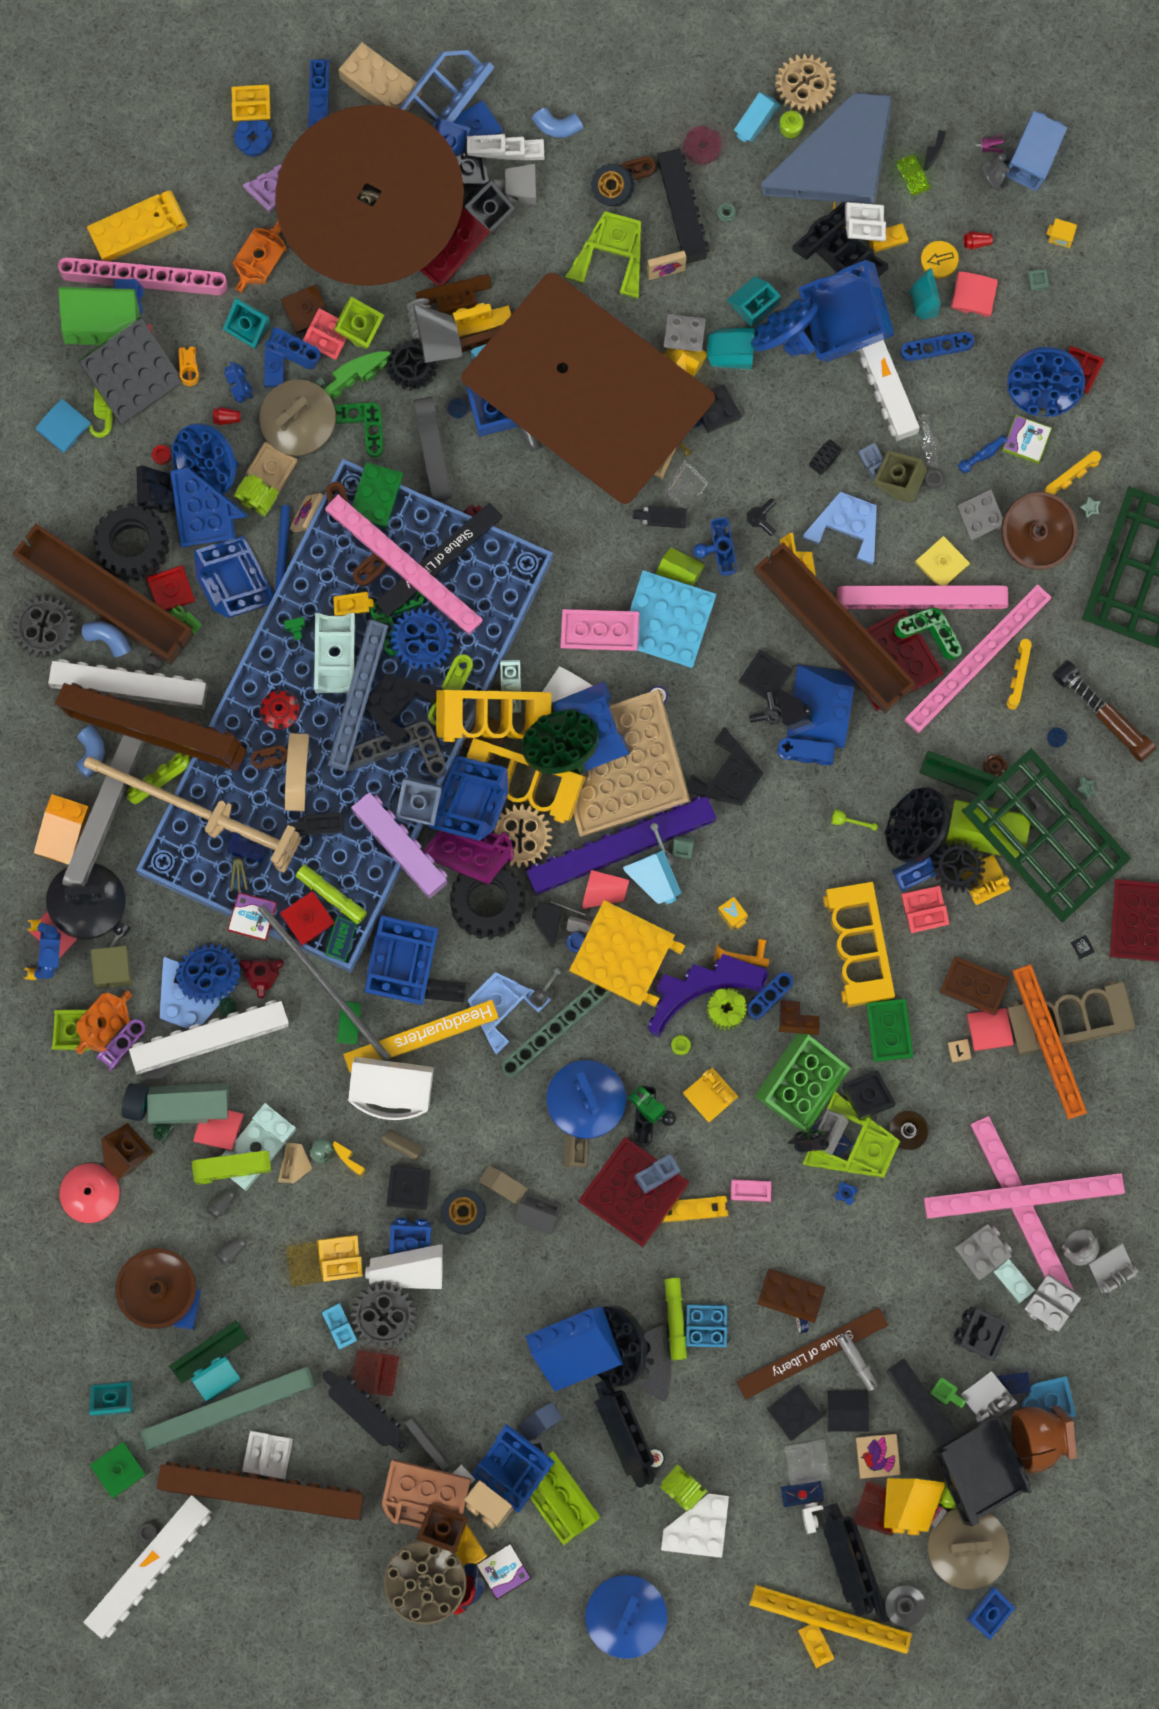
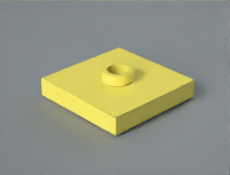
M944 536L915 561L919 568L937 586H947L970 565L967 559Z

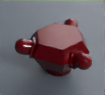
M252 958L249 961L243 959L239 962V966L244 971L243 975L250 987L257 991V997L263 999L266 996V991L271 989L279 975V968L284 965L282 959L274 961L271 958Z

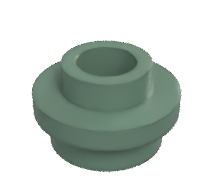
M724 203L719 206L717 216L723 222H730L736 216V209L733 205ZM729 211L730 215L726 216L723 212Z

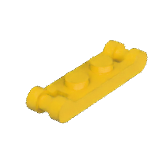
M1098 451L1091 452L1050 483L1044 492L1055 495L1060 489H1067L1073 483L1072 480L1076 477L1078 479L1083 477L1088 472L1087 469L1089 467L1094 468L1098 466L1101 454Z
M1023 639L1018 647V652L1021 655L1020 659L1016 658L1014 670H1017L1016 677H1012L1010 688L1013 689V693L1007 701V707L1011 710L1018 707L1021 699L1031 650V641L1028 639Z
M727 1196L678 1200L672 1208V1215H667L662 1223L728 1217V1210H726L725 1205L727 1203ZM711 1204H717L718 1211H712Z

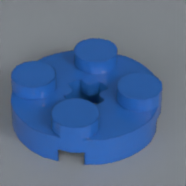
M264 120L241 121L235 130V144L247 156L262 155L272 144L271 129ZM251 134L259 136L255 138V141H251V138H248Z

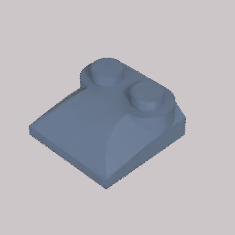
M404 778L395 817L434 826L442 796V786L423 780Z

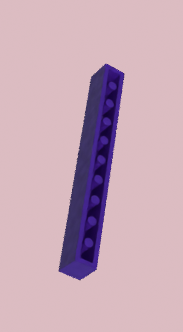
M696 797L685 806L682 804L673 807V810L668 813L662 811L656 814V818L640 820L636 826L631 828L630 826L623 827L619 830V833L614 835L611 833L601 837L600 841L595 843L594 841H589L583 844V848L578 850L575 848L570 849L559 858L558 856H553L546 860L547 863L531 865L529 870L526 871V875L535 896L591 873V870H600L658 846L655 833L650 828L652 823L658 825L657 830L662 843L674 839L675 836L680 837L716 822V815L708 797Z

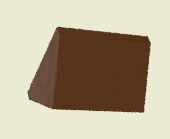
M430 1504L417 1539L455 1553L463 1536L468 1517Z

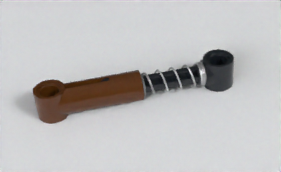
M1066 660L1052 673L1054 679L1063 687L1073 688L1075 694H1079L1081 700H1085L1088 703L1087 706H1091L1094 709V712H1096L1095 716L1129 749L1132 756L1139 762H1143L1156 750L1155 744L1147 736L1142 735L1109 702L1104 703L1102 698H1098L1095 692H1092L1089 686L1082 682L1083 679H1080V672L1076 666Z

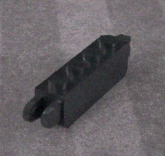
M325 1370L322 1373L323 1379L331 1387L328 1390L329 1397L381 1446L390 1445L400 1453H403L410 1444L399 1429L401 1424L393 1417L389 1420L384 1415L386 1410L378 1403L376 1405L372 1404L369 1401L372 1397L364 1389L361 1392L354 1386L357 1383L349 1375L346 1378L343 1375L339 1378L330 1370Z
M608 1379L596 1383L595 1387L599 1399L594 1402L626 1475H631L636 1486L639 1488L646 1486L645 1484H652L654 1476L650 1466L654 1464V1458L625 1392L622 1390L615 1392Z
M838 1503L825 1506L823 1508L826 1523L822 1524V1528L836 1568V1574L842 1587L843 1596L846 1603L851 1602L852 1608L858 1617L870 1614L874 1609L870 1596L875 1594L876 1589L854 1520L850 1516L843 1517Z

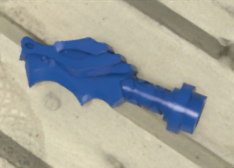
M1001 435L997 440L988 443L983 450L977 452L967 461L962 459L957 465L963 474L969 473L973 464L992 457L1008 439Z

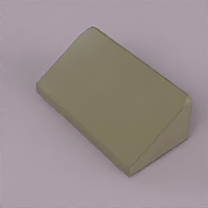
M389 1130L382 1138L384 1144L415 1161H418L424 1150L422 1146L392 1130Z
M565 1133L564 1167L587 1168L588 1139L572 1137Z

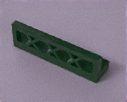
M929 750L919 771L922 775L977 796L998 778ZM996 791L987 800L992 801Z
M235 1320L169 1365V1368L174 1372L180 1383L184 1384L194 1377V1372L200 1368L206 1369L211 1365V1361L219 1356L222 1358L249 1338L238 1321Z

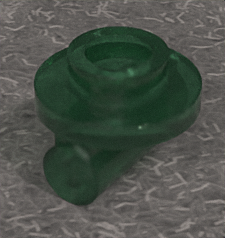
M169 1123L156 1124L153 1129V1137L164 1144L175 1127Z

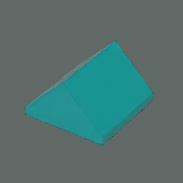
M236 297L223 330L255 349L271 324L267 315Z
M131 1381L91 1385L89 1414L91 1416L133 1413Z

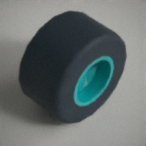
M130 1083L127 1086L122 1103L121 1113L123 1118L135 1121H142L148 1107V1086Z

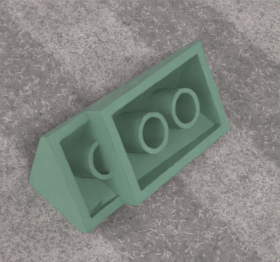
M229 1082L151 1086L147 1094L148 1124L208 1123V1119H228Z

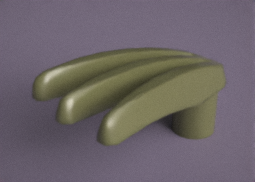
M235 857L233 860L230 891H233L235 874H237V891H241V873L245 890H248L241 857Z

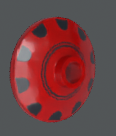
M286 691L269 693L260 705L262 720L274 729L290 727L295 723L299 715V704L296 698ZM281 705L283 709L281 711H277L275 709L276 706Z

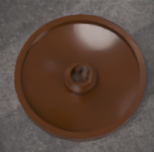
M1034 492L1019 497L1008 507L1002 519L1001 538L1005 550L1015 562L1029 569H1049L1062 563L1072 552L1077 540V522L1073 511L1064 500L1051 493Z
M152 1248L135 1254L124 1264L117 1277L115 1292L121 1311L130 1321L147 1329H163L178 1323L187 1315L194 1303L197 1285L193 1270L180 1255L167 1249Z

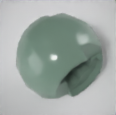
M325 1138L315 1140L312 1149L309 1150L311 1158L318 1163L328 1162L331 1159L332 1152L335 1151L333 1144Z

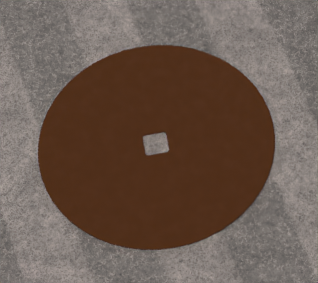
M355 106L322 118L307 129L293 144L282 163L277 179L275 194L276 213L287 243L294 253L311 269L327 278L345 284L358 286L382 285L398 281L418 272L444 249L451 239L461 216L464 195L463 178L458 160L451 146L437 129L427 121L406 110L391 106ZM365 184L381 190V194L374 206H370L357 199Z

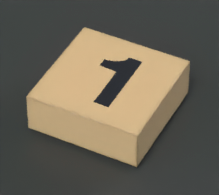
M968 1039L948 1043L951 1063L971 1059Z

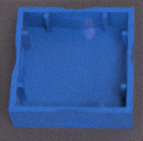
M864 260L842 269L830 277L820 278L798 288L801 300L809 297L818 305V310L811 320L810 326L811 336L819 360L829 362L895 335L877 270L872 262Z

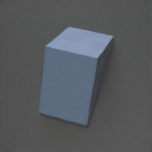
M551 1402L519 1424V1427L527 1439L531 1441L563 1420V1418Z

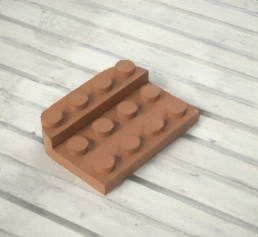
M392 1459L382 1499V1508L391 1519V1522L395 1524L403 1523L419 1528L422 1526L430 1504L463 1516L466 1504L464 1499L468 1495L471 1478Z

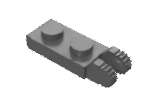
M1029 794L1027 799L1035 808L1032 812L1033 815L1048 829L1056 820L1042 804H1039L1032 794ZM1061 827L1052 836L1059 842L1067 833Z

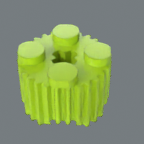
M253 474L251 476L247 475L243 478L233 497L241 501V505L248 510H251L253 507L259 515L265 517L277 499L279 492L272 486L270 488L259 477Z
M725 988L719 989L715 994H712L707 1005V1014L710 1022H713L712 1025H716V1028L719 1027V1030L723 1029L724 1031L726 1029L730 1030V1028L734 1029V1027L737 1028L738 1024L741 1025L747 1011L744 996L741 993L738 994V991L734 992V989L730 990V988L728 990ZM725 1006H729L730 1009H732V1011H728V1013H724V1012H723L724 1009H721V1008H722V1007H725Z
M676 1465L660 1486L663 1491L687 1512L690 1509L692 1510L707 1493V1490L679 1465Z

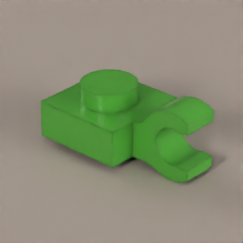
M180 605L172 608L169 612L189 626L194 635L202 627V624L190 612L185 613Z
M942 1377L930 1393V1395L946 1406L949 1401L960 1409L966 1404L964 1399L955 1394L958 1388Z

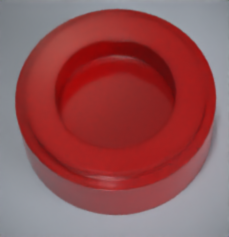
M159 445L153 449L152 458L156 464L165 465L170 462L172 455L167 446Z

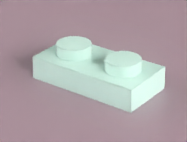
M1009 1259L993 1272L1018 1303L1035 1291Z

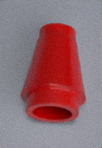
M969 231L964 234V247L974 250L992 245L993 236L991 233Z
M223 407L213 408V424L219 426L240 423V411Z

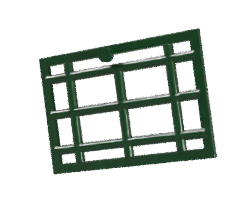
M1128 486L1082 620L1159 649V628L1155 638L1135 631L1139 617L1159 624V616L1141 610L1153 575L1159 577V569L1156 568L1159 561V537L1149 565L1128 557L1140 523L1159 530V521L1143 516L1147 502L1159 506V497ZM1133 497L1140 499L1136 512L1129 510ZM1127 517L1133 521L1107 595L1104 596L1099 593L1110 561L1118 555V550L1115 547ZM1125 564L1146 572L1134 607L1114 599ZM1096 601L1104 603L1099 617L1092 614ZM1110 607L1131 614L1127 627L1106 620Z
M1032 748L967 807L962 809V813L1061 923L1065 922L1073 912L1131 859L1084 807L1081 800L1075 797ZM1029 760L1040 770L1037 775L1026 765ZM1020 769L1030 781L1015 794L1005 782ZM1045 777L1065 797L1069 807L1076 810L1101 837L1103 842L1100 845L1044 785L1042 780ZM1035 786L1062 815L1048 829L1042 825L1021 801ZM999 788L1009 800L993 813L984 801ZM1013 806H1016L1041 834L1027 848L1021 844L1000 820ZM977 807L988 818L984 823L973 812ZM1066 822L1074 828L1093 850L1080 864L1052 836ZM995 825L1020 855L1015 858L989 828ZM1045 841L1072 868V871L1058 884L1031 855ZM1108 847L1120 858L1116 862L1105 852ZM1100 857L1109 869L1094 882L1084 870L1095 859ZM1026 860L1052 890L1046 893L1021 863ZM1079 876L1088 888L1073 901L1063 889ZM1057 895L1067 905L1064 911L1053 900Z

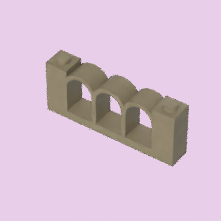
M1117 980L1107 982L1102 990L1091 989L1081 999L1074 995H1064L1054 1005L1045 1001L1062 1047L1131 1032L1135 1029L1124 982L1118 983ZM1098 996L1104 1000L1111 1025L1096 1029L1090 1028L1085 1008V1000L1088 997ZM1022 1002L1010 1004V1007L1007 1008V1014L1017 1057L1040 1052L1041 1048L1036 1040L1025 1005ZM1071 1002L1077 1006L1084 1031L1069 1035L1063 1034L1058 1014V1006L1061 1003Z

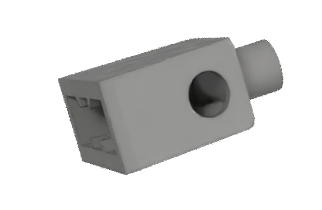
M535 164L505 169V179L494 180V184L500 191H505L506 198L509 201L536 205Z

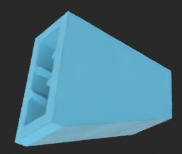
M759 92L734 129L738 133L737 137L744 142L747 140L753 142L782 105L768 94Z
M663 850L623 867L624 871L657 904L665 902L666 905L677 900L676 896L682 894Z

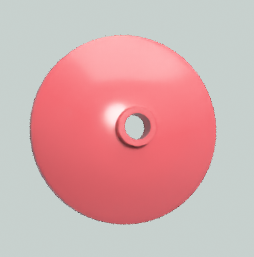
M87 1163L73 1168L66 1174L60 1186L59 1196L63 1209L71 1218L82 1223H96L104 1220L114 1211L119 1201L120 1190L116 1178L107 1168L99 1164ZM87 1188L91 1189V1193L89 1195H85L84 1193L85 1189Z

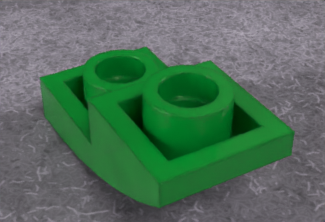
M345 1001L360 1019L361 1003ZM340 1008L337 1043L357 1045L358 1029Z

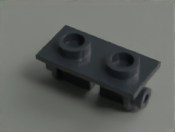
M428 979L425 999L464 1003L466 983Z
M819 1129L809 1133L800 1131L794 1134V1138L788 1144H795L794 1148L798 1152L826 1150L829 1147V1141L826 1140L825 1135L829 1131H820Z

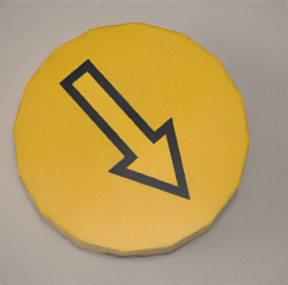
M934 241L928 244L923 249L921 255V266L924 272L932 268L934 278L937 279L952 275L959 262L955 247L944 241Z

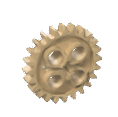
M804 54L803 59H800L796 55L795 61L789 58V64L783 62V69H778L780 75H776L775 79L777 80L775 87L778 88L776 89V94L780 95L779 101L785 100V107L789 104L791 105L790 111L797 108V112L800 113L801 109H804L805 114H807L808 109H811L815 113L816 107L822 110V104L827 106L828 100H832L833 95L831 93H835L836 89L834 88L836 81L833 80L835 73H831L832 67L826 68V61L822 64L820 63L821 57L813 60L814 56L811 55L807 59L806 54ZM811 70L813 73L806 74L804 71ZM795 79L797 82L790 83L788 80ZM821 85L823 88L816 89L814 86ZM805 94L807 97L800 98L798 95Z
M521 804L520 810L515 805H513V811L506 808L507 814H500L501 819H498L494 833L501 835L504 832L511 841L516 843L513 849L514 857L510 862V866L513 867L517 863L518 868H521L522 863H524L529 868V862L532 861L533 864H536V858L542 861L541 854H548L545 847L552 846L547 842V840L553 839L552 836L548 835V833L552 832V828H546L550 822H543L545 815L538 816L539 811L536 809L532 812L531 806L527 810H525L523 804ZM523 819L522 832L526 837L522 838V853L519 854L520 841L516 835H520V820ZM512 821L516 822V829L508 831L507 824ZM531 822L535 823L536 829L533 832H528L526 826ZM528 842H534L535 848L532 851H526L525 845Z

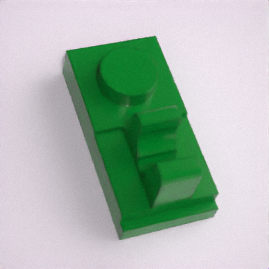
M300 617L284 621L286 631L293 633L294 640L302 639L301 631L302 628L306 627L304 618Z

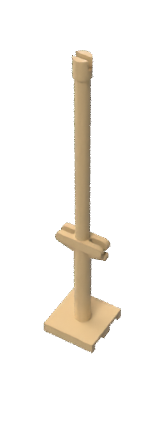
M90 756L84 762L86 768L105 774L209 820L205 831L213 838H216L224 829H227L275 850L270 860L280 872L285 873L302 839L298 836L299 833L295 831V828L287 825L279 840L230 818L232 805L229 803L226 805L224 801H219L215 810L211 811L108 766Z

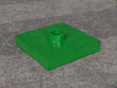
M124 1442L90 1464V1467L112 1499L146 1476Z

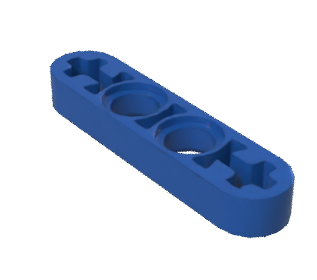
M961 332L907 342L901 348V357L906 361H915L968 351L973 347L974 337L969 332ZM963 338L970 340L968 345L962 342ZM954 339H957V343H958L957 348L955 347L956 342H955ZM943 341H950L952 347L944 349L941 343ZM930 344L933 346V351L926 353L923 350V346ZM917 346H920V347H919V352H920V354H918V351H914V350H917ZM907 348H910L911 351H914L911 356H909L908 353H905Z

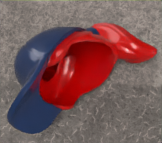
M468 1563L464 1566L466 1590L461 1604L453 1614L463 1613L467 1606L476 1603L484 1593L485 1583L478 1576V1566L475 1563Z

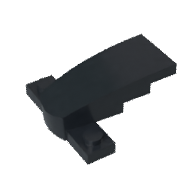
M844 202L839 204L828 215L817 219L810 226L808 233L792 246L793 252L806 260L817 252L837 273L864 260L875 264L878 278L889 269L888 263L875 256L873 249L859 242V239L847 237V231L844 229L846 226V203Z

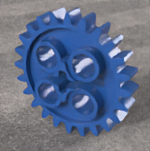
M419 608L417 614L412 609L410 616L404 613L403 619H397L398 624H394L392 627L395 631L390 633V636L394 637L390 640V644H395L391 649L392 651H398L395 658L402 657L400 664L408 662V669L414 665L415 671L421 667L422 671L425 672L427 666L432 671L434 664L440 667V660L446 662V656L451 654V651L448 649H452L454 645L450 643V641H453L454 636L448 635L452 632V629H446L448 622H441L443 616L437 619L436 611L430 615L429 609L422 613L421 608ZM426 627L434 628L435 633H428ZM407 628H413L416 634H409ZM419 637H422V640H425V642L422 643ZM413 646L418 652L411 653L408 647ZM428 646H434L437 652H430Z
M213 943L210 945V948H207L203 944V949H199L196 946V952L189 950V957L182 956L184 962L178 963L180 968L176 969L178 974L176 979L179 982L178 986L182 989L183 995L187 994L189 1000L194 997L196 1003L202 999L203 1004H206L207 999H210L211 1003L214 1004V998H217L219 1001H222V995L228 998L227 991L234 992L232 985H239L237 979L241 978L239 962L233 952L229 953L228 948L223 950L221 945L215 948Z

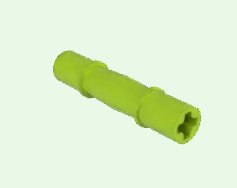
M306 864L297 872L296 878L306 884L310 890H315L326 901L338 908L341 914L346 915L357 925L367 915L363 908L322 879L323 876L317 874Z
M680 1278L664 1279L671 1360L687 1359Z

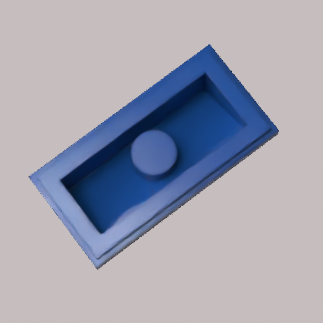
M929 856L919 862L906 863L892 870L902 891L937 875V873H933L934 865H932L933 863Z

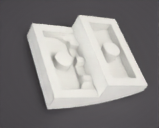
M850 202L845 204L848 238L885 241L886 222H884V205Z
M559 666L543 692H551L552 706V702L592 687V685Z
M250 1431L242 1471L285 1479L293 1439Z

